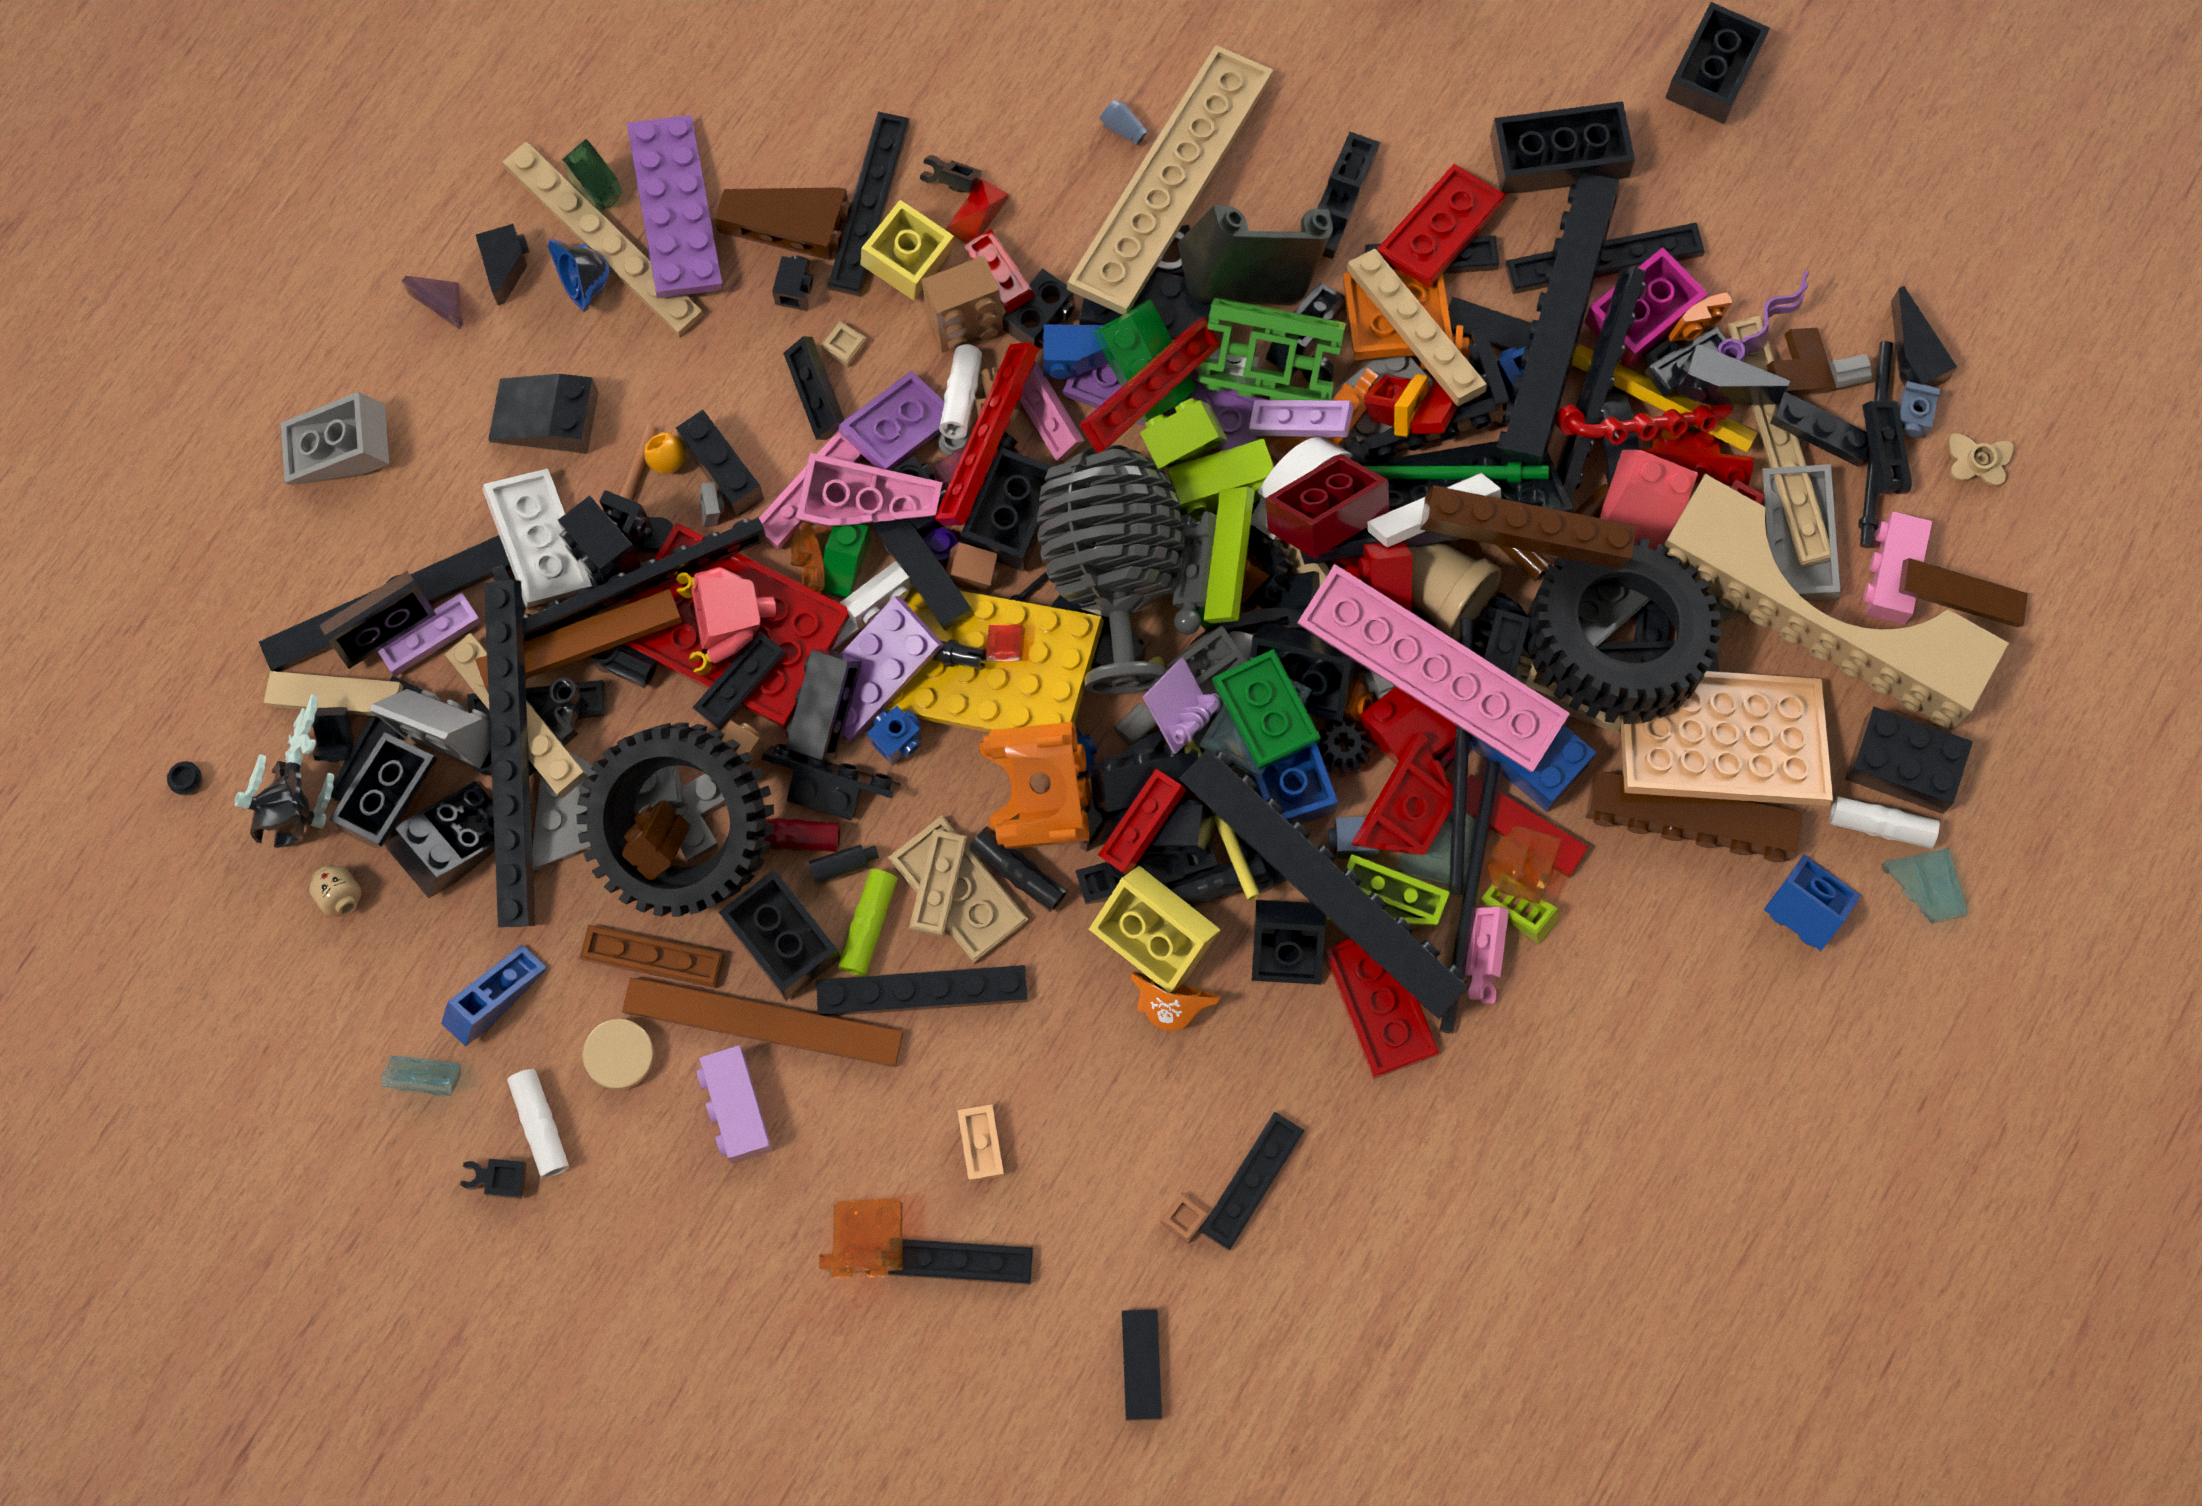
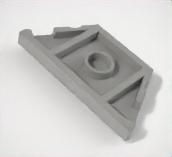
M569 752L588 776L596 774L591 770L593 765ZM541 775L532 843L533 871L543 869L542 866L562 859L564 861L574 857L580 851L592 850L590 842L580 844L578 837L579 833L587 831V824H577V814L587 811L586 806L577 805L579 795L590 792V789L582 786L584 780L564 798H561Z

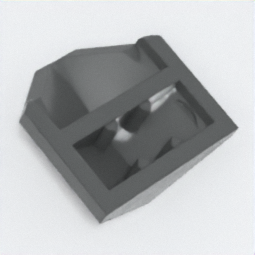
M1221 625L1190 644L1166 666L1170 669L1183 657L1203 695H1211L1212 693L1218 695L1212 683V678L1247 662V660Z

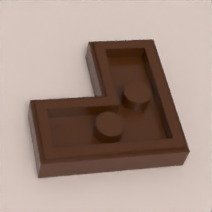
M1818 327L1790 329L1784 335L1792 360L1771 361L1766 365L1767 371L1790 380L1789 387L1785 392L1791 395L1826 393L1835 389L1836 385Z

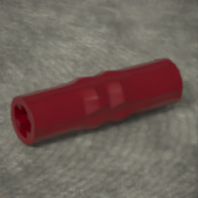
M766 818V823L775 824L774 833L765 837V841L772 843L770 847L772 849L838 852L840 823Z

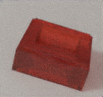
M989 625L986 649L988 661H1022L1025 634L1023 625Z

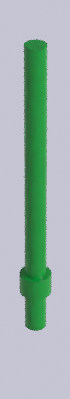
M1508 462L1507 466H1364L1386 479H1468L1480 473L1488 479H1507L1508 483H1522V479H1549V466H1522V462Z

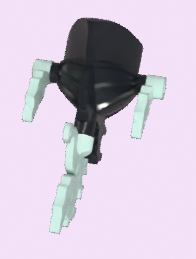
M316 695L310 696L307 708L301 709L294 722V735H289L287 743L291 746L285 752L286 762L277 761L272 769V773H275L273 783L257 796H254L262 782L265 770L266 756L259 754L245 793L238 792L234 802L236 807L253 810L250 834L256 843H262L264 830L280 829L294 822L293 833L277 832L274 840V847L276 848L291 846L303 840L305 824L321 829L325 824L326 814L323 813L327 809L331 798L334 774L327 773L313 811H310L308 799L300 789L302 754L309 755L315 746V740H310L307 734L311 730L317 710L318 696Z

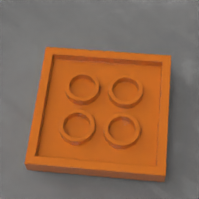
M1392 269L1453 343L1443 274L1430 288H1427L1400 270ZM1349 272L1343 273L1353 360L1415 355Z

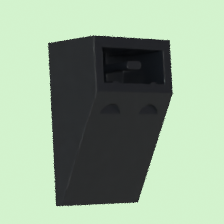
M474 781L394 826L386 849L424 894L431 898L458 882L495 851L493 801L480 785Z

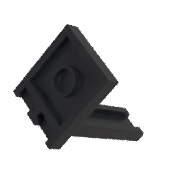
M1485 328L1472 331V344L1468 345L1469 363L1486 383V392L1480 395L1482 401L1457 408L1444 433L1412 434L1411 431L1407 437L1394 435V429L1369 436L1365 441L1371 456L1369 461L1374 459H1390L1396 455V452L1406 449L1410 451L1420 450L1426 447L1428 442L1437 439L1448 441L1458 437L1460 432L1472 428L1474 431L1486 429L1492 425V422H1495L1497 426L1506 424L1505 417L1509 397Z

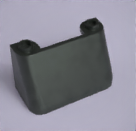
M1214 205L1177 243L1190 295L1202 303H1212L1216 297L1246 304H1296L1306 295L1333 231L1329 209H1312L1306 212L1301 219L1302 230L1300 232L1249 231L1247 221L1240 210L1231 206Z

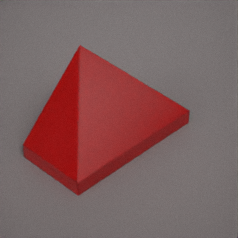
M981 178L946 227V231L965 243L972 241L984 233L1009 198V194Z

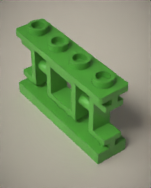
M1214 298L1211 304L1210 320L1207 329L1224 332L1219 360L1207 358L1201 363L1198 376L1199 383H1204L1205 388L1215 391H1223L1224 388L1235 389L1237 394L1245 397H1256L1257 394L1270 396V400L1331 401L1334 382L1319 380L1318 376L1323 352L1340 354L1346 323ZM1233 322L1256 326L1252 328L1249 345L1230 341ZM1299 335L1322 339L1318 341L1315 357L1296 354ZM1258 339L1290 345L1285 373L1253 367ZM1228 354L1246 358L1243 373L1245 377L1224 373ZM1293 367L1312 371L1309 389L1289 385Z

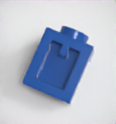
M1525 347L1518 350L1510 348L1504 351L1497 360L1506 392L1512 404H1515L1517 395H1513L1516 376H1523L1524 370L1518 367L1521 366Z

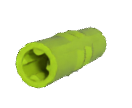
M870 869L839 961L838 968L856 976H866L898 880L895 875L878 869Z

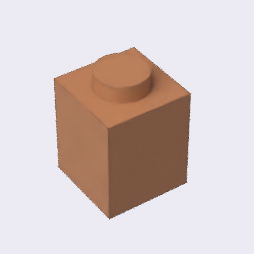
M959 542L950 550L946 573L954 584L982 592L990 584H994L999 572V565L995 564L997 553Z

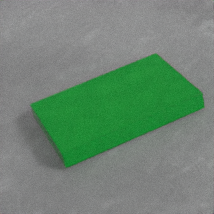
M1274 649L1212 678V683L1258 771L1321 741L1316 727Z

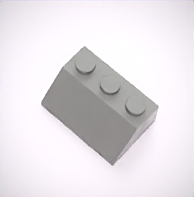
M406 689L371 705L369 710L405 739L481 768L491 750L489 716L475 709L471 713L466 712V708L449 699L446 704L440 702L441 699L426 690L419 694Z

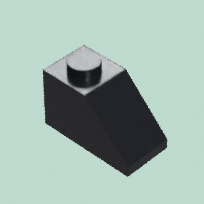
M514 224L475 234L490 288L497 305H502L506 302L527 267L524 254L530 252L524 233L518 235Z

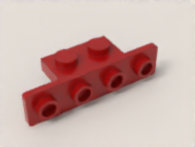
M1661 429L1650 440L1651 448L1640 447L1642 451L1697 472L1698 475L1695 483H1700L1704 475L1707 474L1724 485L1731 486L1736 479L1749 486L1754 465L1753 457L1720 454L1719 438L1707 432L1686 431L1683 435L1676 437L1671 435L1667 429Z

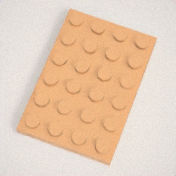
M1707 671L1689 699L1686 698L1683 705L1677 710L1672 707L1667 716L1659 718L1656 712L1652 721L1642 723L1639 714L1634 724H1624L1623 715H1620L1625 793L1829 806L1833 801L1822 679Z

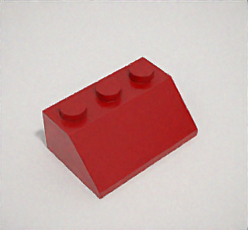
M1394 687L1360 713L1364 729L1369 731L1368 738L1396 765L1415 733L1422 732L1426 735L1428 739L1426 745L1433 758L1455 742L1456 725L1397 687Z

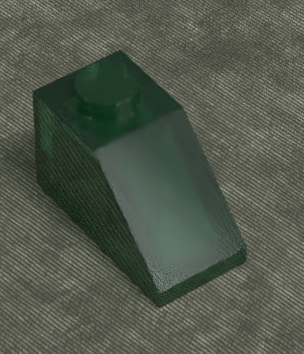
M585 139L566 155L562 162L570 184L601 212L605 208L612 207L618 201L622 190L618 178L593 145Z

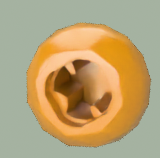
M662 432L652 437L646 444L644 452L645 461L648 467L659 474H672L678 471L685 463L686 447L683 441L676 435Z

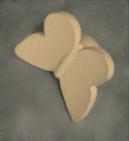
M1956 433L1951 434L1948 438V449L1950 456L1956 462L1950 469V476L1957 481H1967L1976 475L1980 476L1988 485L1993 487L2000 486L2006 478L2003 467L2010 461L2014 448L2013 443L2000 441L1991 445L1987 443L1976 444L1967 436Z

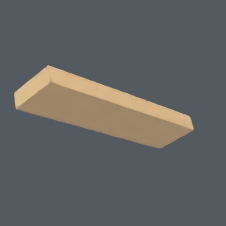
M270 671L263 703L267 707L301 710L302 708H307L310 696L316 695L318 696L317 708L347 707L348 714L376 716L369 710L371 705L401 692L403 685L400 682Z

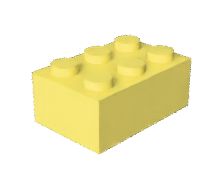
M1140 866L1122 877L1089 928L1092 933L1170 994L1189 978L1221 930Z

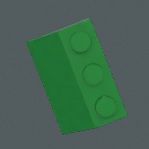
M1152 300L1146 301L1093 331L1121 387L1173 342ZM1189 374L1139 420L1149 421L1177 406L1195 391L1197 387L1191 375Z

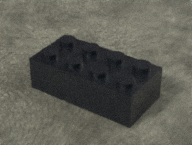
M1623 101L1494 118L1490 133L1500 191L1504 194L1569 186L1571 184L1577 185L1580 172L1614 179L1629 178L1635 162Z
M1154 271L1130 309L1132 310L1146 301L1152 300L1171 339L1175 340L1196 320L1205 318L1207 323H1209L1212 303H1202L1195 300L1188 291L1185 277ZM1084 298L1079 316V325H1105L1122 314Z

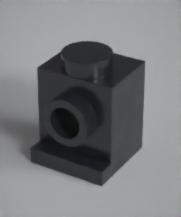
M781 256L772 290L775 305L803 311L808 310L809 305L806 293L810 294L812 290L814 276L809 272L810 261L802 256H792L791 258Z

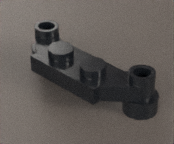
M563 677L552 683L549 694L555 702V706L541 718L565 746L578 735L575 726L579 710L583 707L585 700L584 696L580 693L579 687L571 679ZM491 750L481 768L473 766L482 775L492 777ZM529 760L530 777L537 769Z

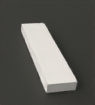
M1482 473L1447 487L1501 499V488ZM1425 497L1367 521L1368 532L1387 548L1424 532L1425 530H1420Z

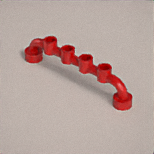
M1567 405L1557 412L1555 424L1566 435L1577 434L1587 438L1606 437L1612 444L1618 445L1624 442L1627 435L1631 433H1637L1642 440L1648 441L1653 439L1658 430L1667 429L1671 435L1676 437L1683 435L1688 426L1697 425L1703 432H1711L1716 428L1719 421L1726 420L1732 415L1734 405H1700L1692 412L1679 413L1675 409H1669L1662 416L1649 417L1645 413H1639L1632 420L1619 421L1615 417H1609L1602 424L1596 425L1586 424L1584 414L1576 406Z

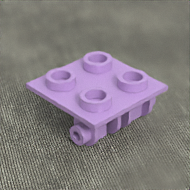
M1183 657L1143 696L1173 754H1176L1186 743L1192 740L1193 735L1200 731L1209 722L1210 717L1221 709L1222 703L1220 696L1215 693L1203 695Z

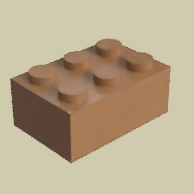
M984 255L922 279L927 320L942 353L949 350L955 352L958 346L968 345V343L978 339H991L999 331L1003 330L1000 290Z

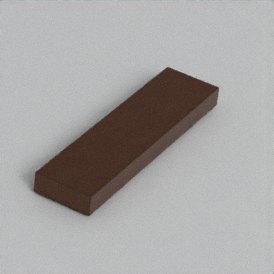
M1911 558L1903 560L1898 593L2016 628L2024 625L2028 593Z

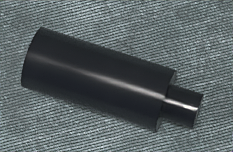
M859 844L808 862L815 883L818 885L869 868L867 862L879 859V855L875 845L863 849L862 845Z

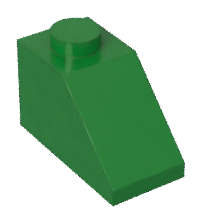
M862 524L833 526L823 557L824 585L820 592L843 599L853 593L871 542L868 526Z

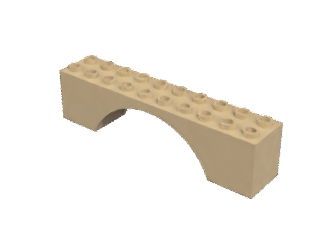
M1707 474L1704 475L1664 546L1668 547L1664 555L1670 559L1674 556L1681 559L1680 566L1684 570L1693 565L1698 570L1694 581L1698 582L1705 579L1709 585L1706 593L1714 594L1725 607L1742 611L1749 615L1750 620L1755 624L1774 629L1779 632L1780 637L1785 641L1793 644L1799 643L1809 649L1810 654L1820 660L1831 661L1838 665L1844 674L1863 679L1869 683V686L1874 691L1895 697L1900 700L1899 702L1903 707L1927 715L1933 724L1941 728L1953 730L1972 712L2009 644L1949 609L1921 624L1899 629L1883 630L1850 625L1824 614L1803 599L1790 586L1779 570L1766 536L1765 507Z

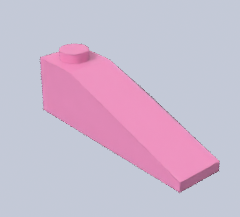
M810 453L796 520L831 527L936 516L943 482Z

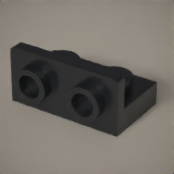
M604 490L599 500L604 512L631 542L636 554L639 555L642 547L646 548L653 536V526L643 506Z

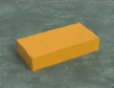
M1415 374L1395 404L1394 435L1407 437L1411 432L1410 422L1428 392L1427 375Z

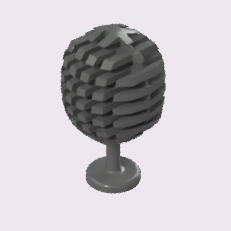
M1110 445L1105 451L1097 453L1093 447L1080 451L1081 453L1068 460L1067 463L1049 468L1044 479L1046 484L1041 486L1039 498L1041 506L1037 516V523L1040 526L1038 542L1042 546V551H1040L1044 565L1047 564L1046 572L1050 581L1058 586L1055 589L1064 599L1085 607L1081 608L1082 610L1109 617L1114 663L1091 670L1084 679L1085 689L1088 692L1103 695H1121L1148 691L1167 672L1160 664L1134 661L1130 614H1134L1156 601L1154 598L1174 592L1178 583L1175 577H1177V572L1181 571L1183 564L1180 552L1185 550L1184 535L1181 536L1180 530L1185 529L1183 515L1180 516L1182 508L1179 497H1176L1174 493L1176 490L1171 479L1167 477L1164 469L1160 470L1157 468L1153 459L1147 456L1143 457L1140 454L1141 452L1127 449L1128 447L1122 445Z

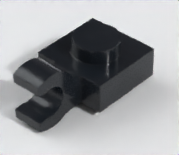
M928 155L923 163L932 166L934 173L924 171L920 175V179L926 183H933L940 179L939 182L948 185L951 190L964 193L970 192L979 183L982 170L953 160L947 163L934 155Z

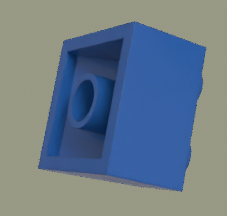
M1804 854L1763 910L1769 913L1776 923L1787 926L1798 934L1801 941L1805 944L1814 946L1822 951L1844 923L1861 895Z

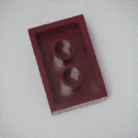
M1342 454L1335 456L1265 498L1268 532L1314 559L1368 527L1367 521L1390 512L1388 479Z

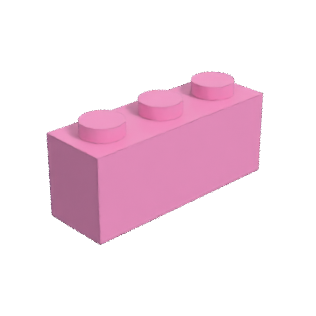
M1892 511L1886 522H1880L1876 534V541L1881 542L1879 552L1873 553L1869 571L1874 572L1872 583H1867L1863 595V602L1868 603L1865 615L1904 625L1913 615L1916 598L1898 593L1903 560L1908 558L1924 562L1932 521Z

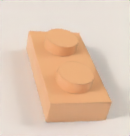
M992 1104L957 1110L969 1182L1004 1176Z

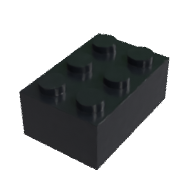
M1710 2L1671 80L1665 99L1725 124L1764 45L1770 27Z
M998 447L997 454L986 474L984 485L973 504L972 513L966 520L960 534L961 543L997 553L996 562L1024 572L1038 541L1040 526L1037 523V516L1041 506L1039 502L1041 486L1046 484L1044 479L1049 468L1053 466Z
M1873 707L1864 718L1845 780L1944 814L1954 803L1973 741Z
M775 870L719 911L723 922L785 1001L841 958L838 949Z

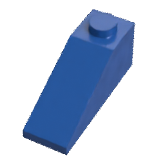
M1044 325L1043 376L1064 379L1069 376L1081 375L1108 363L1093 334L1094 330L1103 325Z
M523 945L519 946L447 1002L441 1024L463 1045L467 1046L488 1030L546 971L547 967Z

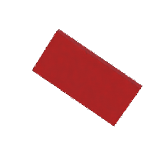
M1453 164L1376 250L1388 264L1430 288L1506 203L1507 195L1458 165Z
M1351 939L1324 948L1325 958L1373 1079L1439 1056L1440 1053L1421 1005L1407 990Z

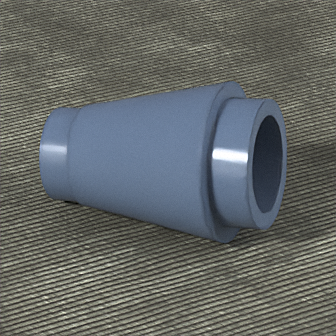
M1114 99L1099 117L1104 123L1103 127L1135 145H1138L1148 132L1124 101L1120 103L1117 99Z

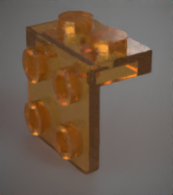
M895 1198L837 1202L834 1206L833 1253L819 1254V1269L831 1272L832 1278L841 1279L853 1278V1273L865 1272V1276L884 1277L887 1276V1271H902V1202Z

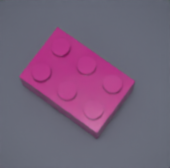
M1663 247L1638 267L1646 271L1643 280L1645 281V289L1640 299L1636 302L1633 311L1635 313V320L1631 329L1626 333L1623 342L1625 351L1621 358V362L1629 369L1643 358L1642 354L1664 338H1667L1683 315L1693 305L1706 299L1708 295ZM1615 286L1589 307L1584 321L1598 338Z

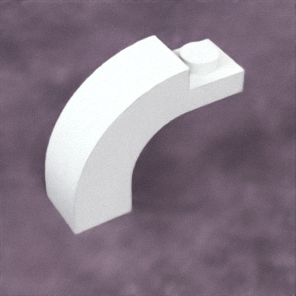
M1325 437L1310 438L1294 447L1278 462L1260 487L1258 493L1262 495V498L1251 516V525L1272 539L1280 540V538L1268 532L1265 498L1335 456L1342 454L1351 458L1353 454Z

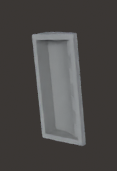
M1831 464L1763 468L1767 540L1779 570L1790 586L1806 601L1839 600L1840 579ZM1802 473H1809L1829 538L1830 561L1800 568L1775 483L1774 475L1781 474V476H1787V474L1801 476Z

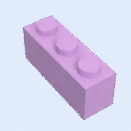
M741 1046L700 1057L702 1068L696 1069L702 1090L708 1088L711 1101L706 1103V1108L711 1123L718 1122L721 1135L715 1136L721 1157L727 1155L733 1164L773 1151L746 1057Z

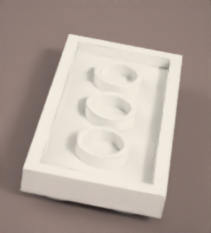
M548 468L484 484L483 492L515 579L521 581L522 598L526 608L575 596L581 589L592 586L585 571V566L580 560L576 561L565 548L566 544L559 536L563 530L558 519L565 515Z

